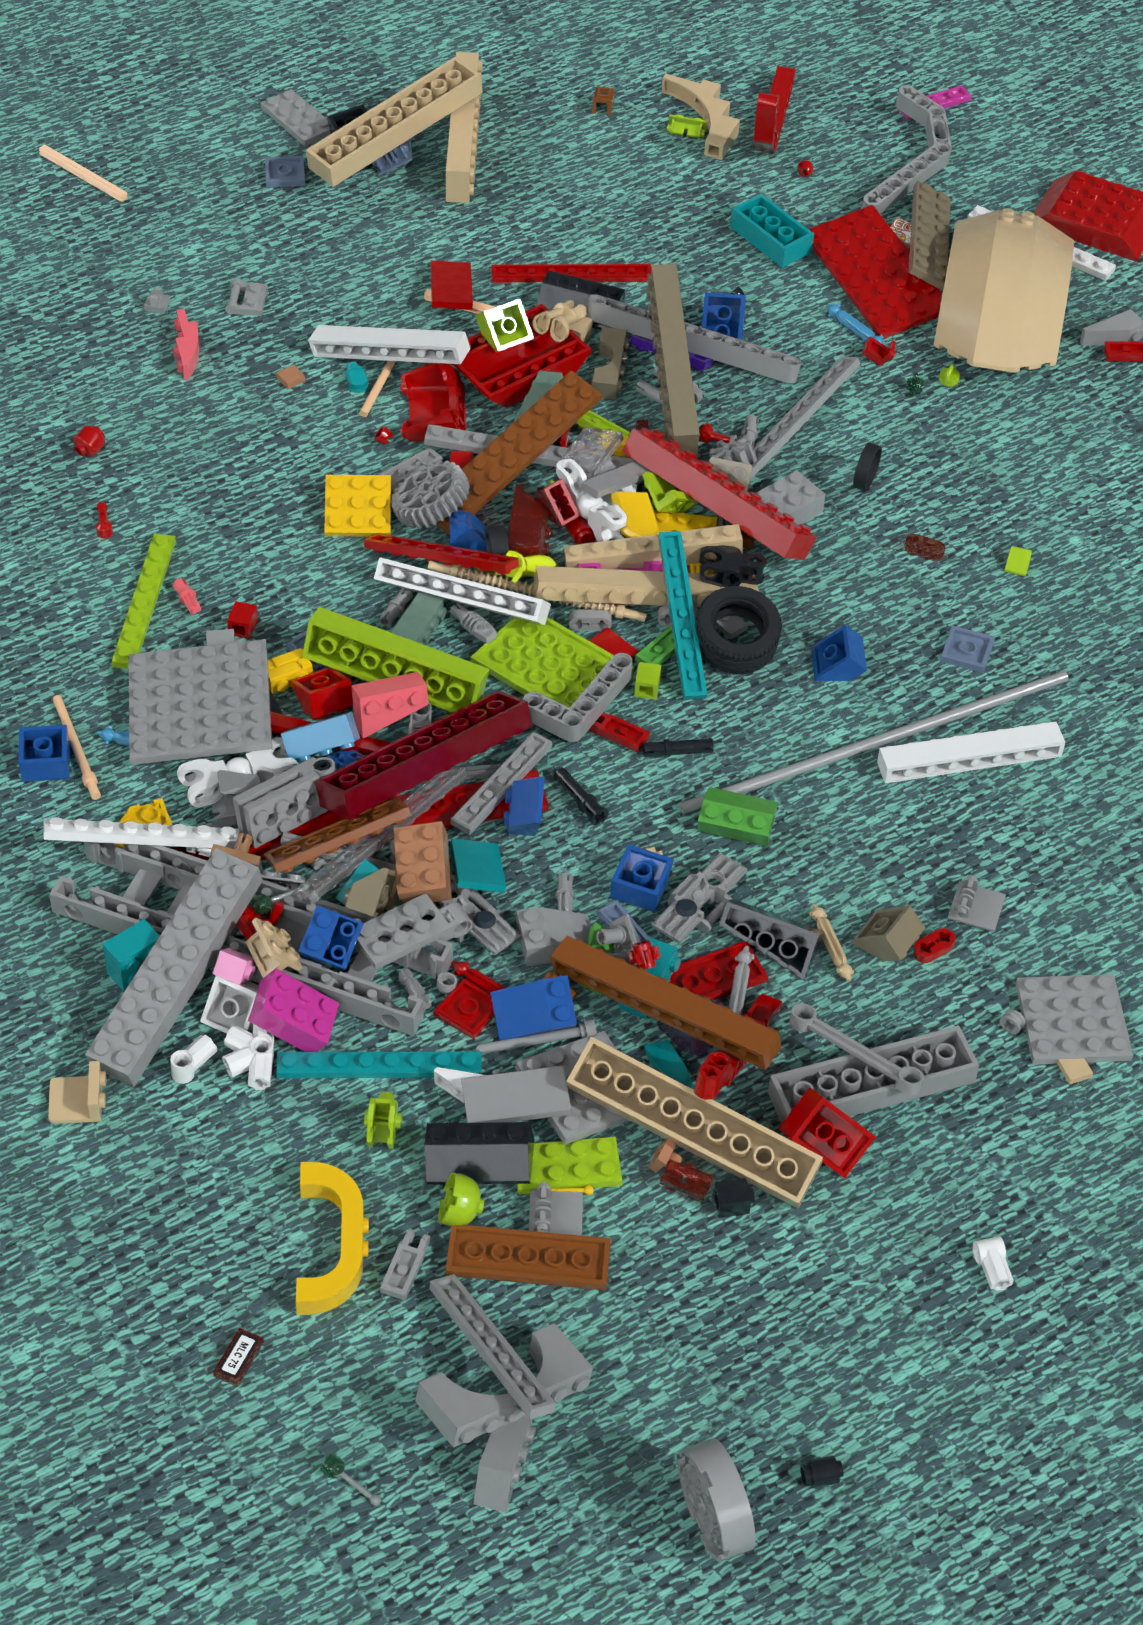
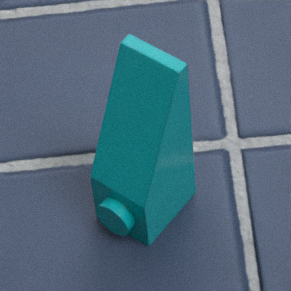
M669 1040L644 1045L653 1069L693 1089L694 1086L687 1068Z

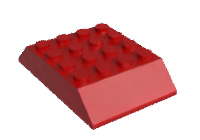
M1075 170L1055 179L1034 211L1035 216H1039L1075 242L1138 262L1143 253V192Z
M540 304L525 311L534 337L533 339L496 352L480 332L467 338L470 346L469 352L461 364L453 365L489 400L507 408L524 400L539 371L562 373L563 377L570 371L576 374L590 355L591 348L570 329L568 337L561 342H557L552 338L550 329L544 334L537 333L533 328L534 317L543 311H550L543 304Z

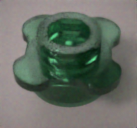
M917 372L907 381L906 388L910 392V397H913L914 394H920L923 389L924 380L918 377Z

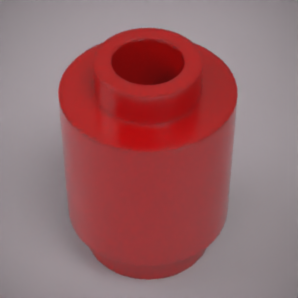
M579 516L565 524L566 530L575 543L586 544L594 540V532L585 518Z

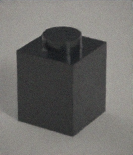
M746 1178L715 1182L713 1197L719 1218L750 1214V1207L755 1202L753 1188H748Z

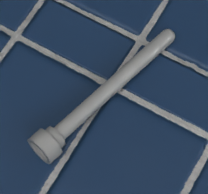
M594 1019L583 1020V1023L579 1024L578 1027L479 1044L476 1047V1051L486 1054L574 1037H581L583 1039L588 1036H596L597 1031Z

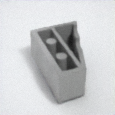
M527 1415L520 1417L515 1422L506 1423L491 1432L478 1467L474 1505L504 1513L507 1512L515 1483L518 1484L520 1479L521 1463L525 1464L528 1456L529 1447H527V1444H532L535 1437L536 1428L532 1427L533 1419H529Z

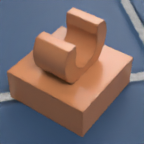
M667 1138L660 1144L648 1168L655 1172H658L663 1167L674 1171L675 1167H678L682 1160L679 1154L673 1152L677 1143Z

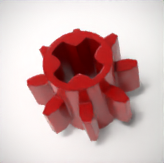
M650 940L640 941L632 945L633 950H630V953H628L631 965L637 964V968L641 967L643 969L656 966L655 960H658L660 957L658 945L652 946Z

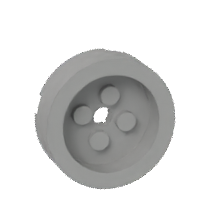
M712 1438L679 1450L680 1457H683L677 1460L683 1495L692 1521H696L701 1532H704V1534L700 1535V1539L708 1553L715 1561L721 1562L753 1550L756 1535L752 1511L740 1475L725 1447L719 1440Z

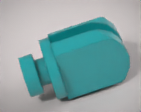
M357 362L348 363L346 365L345 378L349 389L354 393L364 392L368 387V378L365 370Z

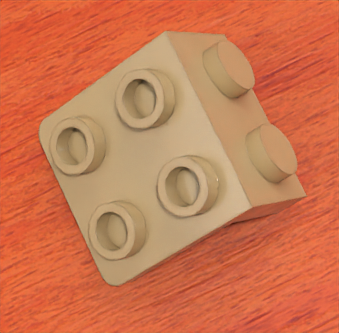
M89 1061V1076L59 1077L50 1080L48 1115L50 1123L101 1122L102 1108H106V1095L102 1093V1087L106 1086V1071H101L100 1061Z

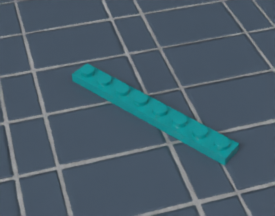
M681 531L659 532L658 542L683 700L706 699L707 689L700 645L695 628L696 621Z
M481 1051L277 1053V1078H434V1069L436 1067L482 1074Z

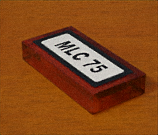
M239 1328L214 1369L213 1376L238 1387L263 1346L264 1338Z

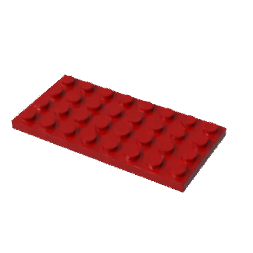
M873 205L809 229L814 233L813 251L877 336L882 335L883 339L939 317L943 294L938 288L909 273L910 252Z

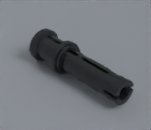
M566 768L558 769L554 774L555 780L578 803L580 812L585 813L589 817L590 823L594 826L604 822L609 815V811L605 807H601L597 802V798L593 794H588Z

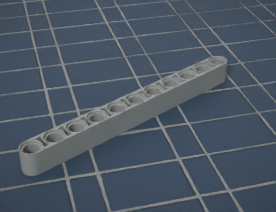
M601 295L589 296L586 317L593 319L594 322L616 329H625L628 333L653 340V337H655L654 332H651L650 322L652 316H649L648 310ZM684 322L688 352L782 382L795 383L797 381L801 366L800 359Z

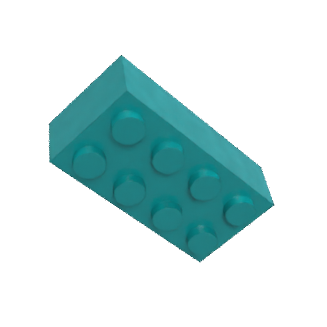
M762 193L732 208L730 227L783 268L812 253L814 233Z

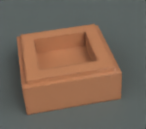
M295 365L276 372L277 379L287 389L305 382V375Z

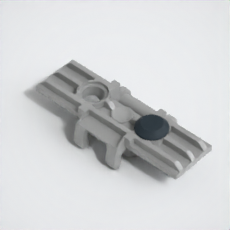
M720 852L702 872L689 874L670 894L668 899L669 906L652 923V927L679 944L694 928L704 933H709L712 925L723 914L726 902L732 899L727 893L744 876L748 869ZM718 879L721 883L719 885H711L708 883V880ZM713 902H717L718 905L704 919V912L700 910L705 903L711 905Z
M450 872L451 891H455L458 896L452 898V900L438 901L436 903L441 908L452 903H458L473 922L472 928L468 932L470 935L478 939L494 955L521 937V934L503 919L504 913L500 909L496 910L478 894V890L458 888L455 876ZM462 936L456 939L461 943L465 938Z

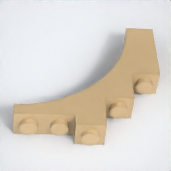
M665 74L662 83V93L685 102L698 112L703 120L707 121L709 134L705 140L704 155L723 160L739 134L740 120L729 117L730 102L720 99L721 84L704 79L701 83Z

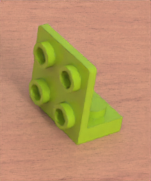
M644 472L642 474L644 485L649 490L653 499L652 503L658 512L684 513L699 503L686 493L676 491L674 485L653 472Z

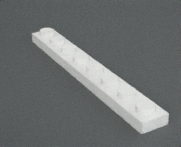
M977 205L968 214V218L992 211ZM1074 247L1072 267L1104 281L1115 271V264Z
M57 817L51 819L44 818L43 822L44 840L212 848L213 844L234 849L238 833H240L239 829L232 827L215 828L206 825L196 827L183 824H139L132 821L120 823L109 820H64Z

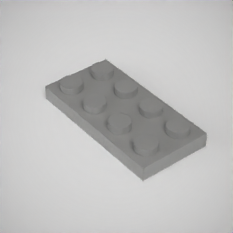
M292 89L260 103L261 109L303 146L310 145L330 135L328 120Z

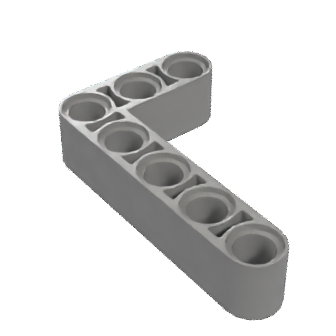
M625 653L614 655L570 708L538 692L527 693L523 700L528 701L531 723L566 741H579L632 677V658Z

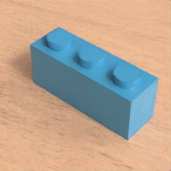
M352 711L281 733L288 758L297 759V762L308 760L311 758L310 754L317 752L319 756L332 753V748L340 746L341 750L355 746L354 741L360 739Z

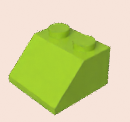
M520 299L475 315L481 334L496 352L534 338Z

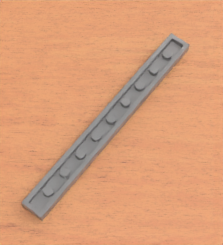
M841 357L753 448L757 461L749 463L752 465L750 480L800 430L802 425L821 408L822 404L833 395L843 382L860 366L858 357Z
M428 424L424 445L458 451H471L479 454L498 436ZM551 445L532 463L556 467L560 460L570 458L583 470H588L605 457H608L616 468L635 460Z

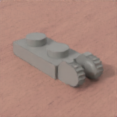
M407 1230L402 1244L399 1243L383 1279L380 1293L406 1301L424 1260L425 1252L430 1242L429 1235L424 1234L418 1248L411 1247V1244L415 1238V1231Z

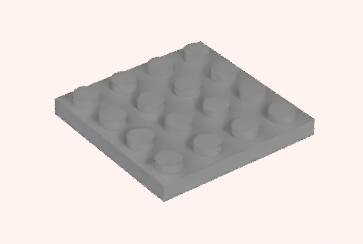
M1114 974L1016 979L1015 984L1021 1012L1026 1021L1024 1027L1032 1065L1057 1064L1058 1059L1085 1058L1087 1063L1132 1061L1133 1052Z
M605 1031L597 1033L596 1036H588L516 1062L515 1069L516 1071L564 1066L567 1081L590 1037L614 1049L616 1048ZM569 1088L571 1114L547 1117L564 1145L630 1121Z

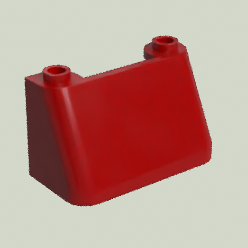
M430 363L401 374L402 384H400V390L409 399L410 422L408 420L404 421L400 428L404 439H408L410 442H424L428 424L467 431L465 388L451 364Z

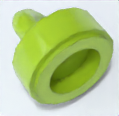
M951 364L949 368H944L940 371L939 382L942 385L953 387L959 383L960 373L956 370L955 364Z

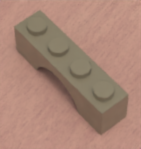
M602 327L599 356L607 359L610 363L595 368L592 380V387L602 393V398L616 400L617 392H622L623 380H620V378H624L625 366H622V364L626 365L627 352L624 351L629 350L630 339L626 338L627 330Z

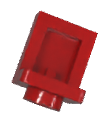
M869 336L865 341L861 354L878 365L883 366L887 360L890 362L895 356L896 351L894 349L897 342L892 340L888 346H885Z

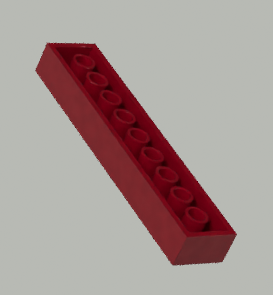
M497 690L316 780L315 784L320 807L346 819L357 818L359 814L369 809H374L378 804L394 798L406 790H411L424 781L433 779L435 775L441 772L449 771L453 766L468 761L478 753L486 752L488 748L501 744L514 735L521 734L523 730L532 726L528 701Z

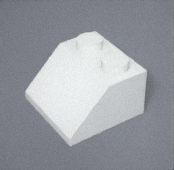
M215 976L200 1022L224 1033H227L232 1026L235 1027L236 1025L251 1033L253 1023L249 1022L248 1019L259 986L249 981L238 985Z

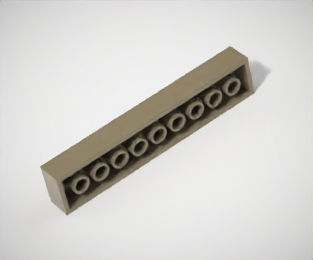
M652 265L651 274H647V283L650 287H646L647 299H650L648 312L649 316H652L650 326L651 332H654L655 336L653 337V349H656L657 352L655 353V365L659 367V370H657V381L661 383L659 397L660 400H663L661 411L662 418L665 417L666 421L664 422V434L667 435L668 441L674 440L679 443L682 450H689L697 455L700 434L677 265Z

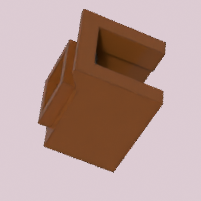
M596 87L592 103V114H596L597 103L600 102L608 103L607 115L611 116L614 105V89Z

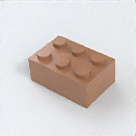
M442 821L394 828L397 893L402 904L425 893L432 902L452 900L448 836Z

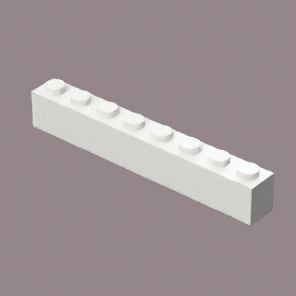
M318 325L308 340L313 355L326 358L461 364L470 350L466 333L462 331Z
M379 558L374 575L375 580L415 592L420 591L445 598V600L544 626L551 606L550 603L542 599L384 558Z
M1057 722L1041 723L887 746L879 749L877 764L884 782L892 783L1062 757L1065 740Z

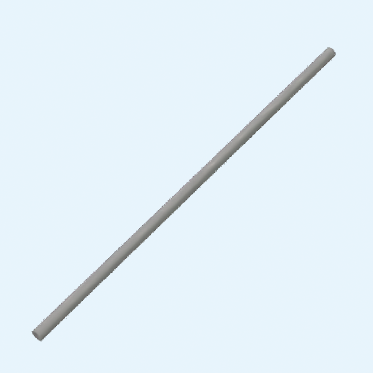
M1062 671L722 788V790L744 794L1068 681V674ZM705 795L681 802L679 807L682 813L686 814L700 809Z

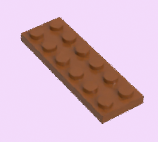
M394 797L378 804L374 809H369L359 814L357 818L342 819L263 854L267 863L276 873H287L300 863H311L317 859L316 856L323 853H334L344 844H355L362 839L361 837L367 834H378L384 830V827L391 824H401L406 821L407 817L412 815L409 807L400 799Z
M451 1225L446 1276L455 1274L456 1277L606 1290L611 1238L471 1225Z

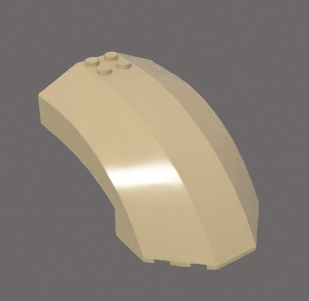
M1005 208L957 221L933 346L939 349L943 346L948 349V354L958 359L964 357L967 359V364L981 368L1014 373L1020 372L1021 367L1031 370L1041 368V364L1045 363L1048 366H1055L1068 297L1074 240L1039 216H1035L1034 213L1027 211L1016 213L1012 209Z

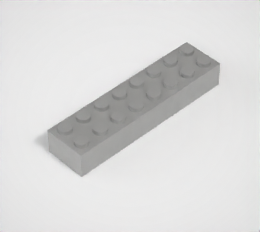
M958 1025L870 1049L901 1068L912 1066L919 1069L924 1075L921 1091L916 1095L902 1094L897 1090L894 1079L852 1054L770 1075L768 1094L781 1123H783L809 1087L848 1116H854L975 1083L979 1063Z

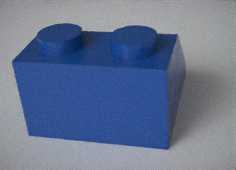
M464 510L452 512L451 517H449L450 546L486 552L485 529L487 526L471 512Z
M846 624L811 646L814 678L816 681H851L867 671L863 637Z
M544 777L513 781L511 788L506 789L505 803H509V810L504 812L503 825L507 826V834L536 835L541 824Z
M628 844L611 880L610 898L656 912L664 895L674 859Z

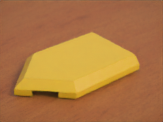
M615 492L610 495L612 504L618 505L627 515L626 526L620 528L624 536L633 538L659 534L660 529L648 493Z
M163 798L153 800V803L140 806V804L130 806L119 821L120 823L132 821L139 824L159 823L161 825H172ZM113 843L117 847L125 848L123 844Z

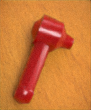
M710 423L699 426L700 442L708 443L710 440L730 442V436L714 432Z
M99 502L96 507L99 521L96 523V533L99 538L106 539L113 535V527L107 518L108 507L106 503Z

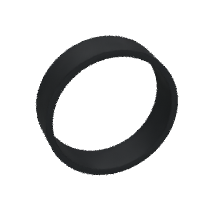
M870 442L865 445L855 470L854 488L863 491L869 490L879 467L882 454L881 446Z

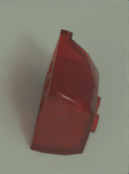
M516 484L508 536L509 551H515L523 557L532 555L549 556L550 543H546V540H551L552 527H548V509L536 497L524 491V485Z

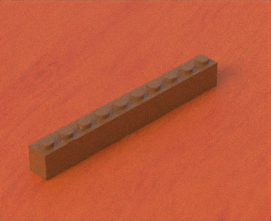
M566 936L550 956L554 972L562 976L568 975L569 979L763 1070H766L781 1049L780 1034L774 1028L756 1023L750 1017H743L726 1006H719L707 997L693 994L685 987H678L669 983L663 977H656L645 969L630 965L624 959L615 958L600 948H593L580 939Z

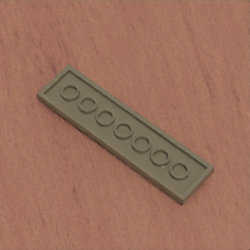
M917 181L913 187L909 273L943 291L948 267L951 199L945 193L932 189L929 184Z

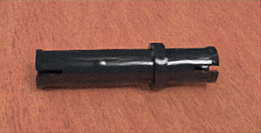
M712 738L679 741L663 739L662 742H643L642 744L644 747L642 748L644 757L664 756L668 758L670 755L713 753L714 751Z

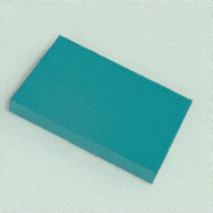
M451 838L450 851L457 887L505 893L506 882L498 844Z

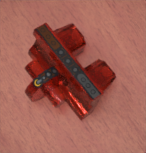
M670 1159L660 1179V1184L673 1192L680 1191L690 1195V1198L694 1200L704 1201L714 1176L694 1169V1164L691 1162L684 1165Z

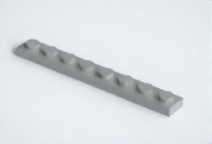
M452 1274L431 1280V1292L527 1417L534 1419L555 1412V1401L456 1275Z

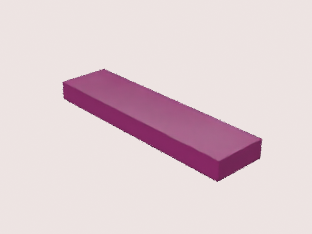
M961 85L927 95V97L943 108H948L971 101L972 95ZM900 111L907 120L911 119V117Z

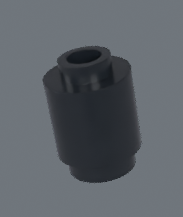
M834 1455L810 1459L800 1465L801 1478L805 1487L818 1488L839 1484L840 1477L844 1476L842 1463L840 1460L836 1461Z

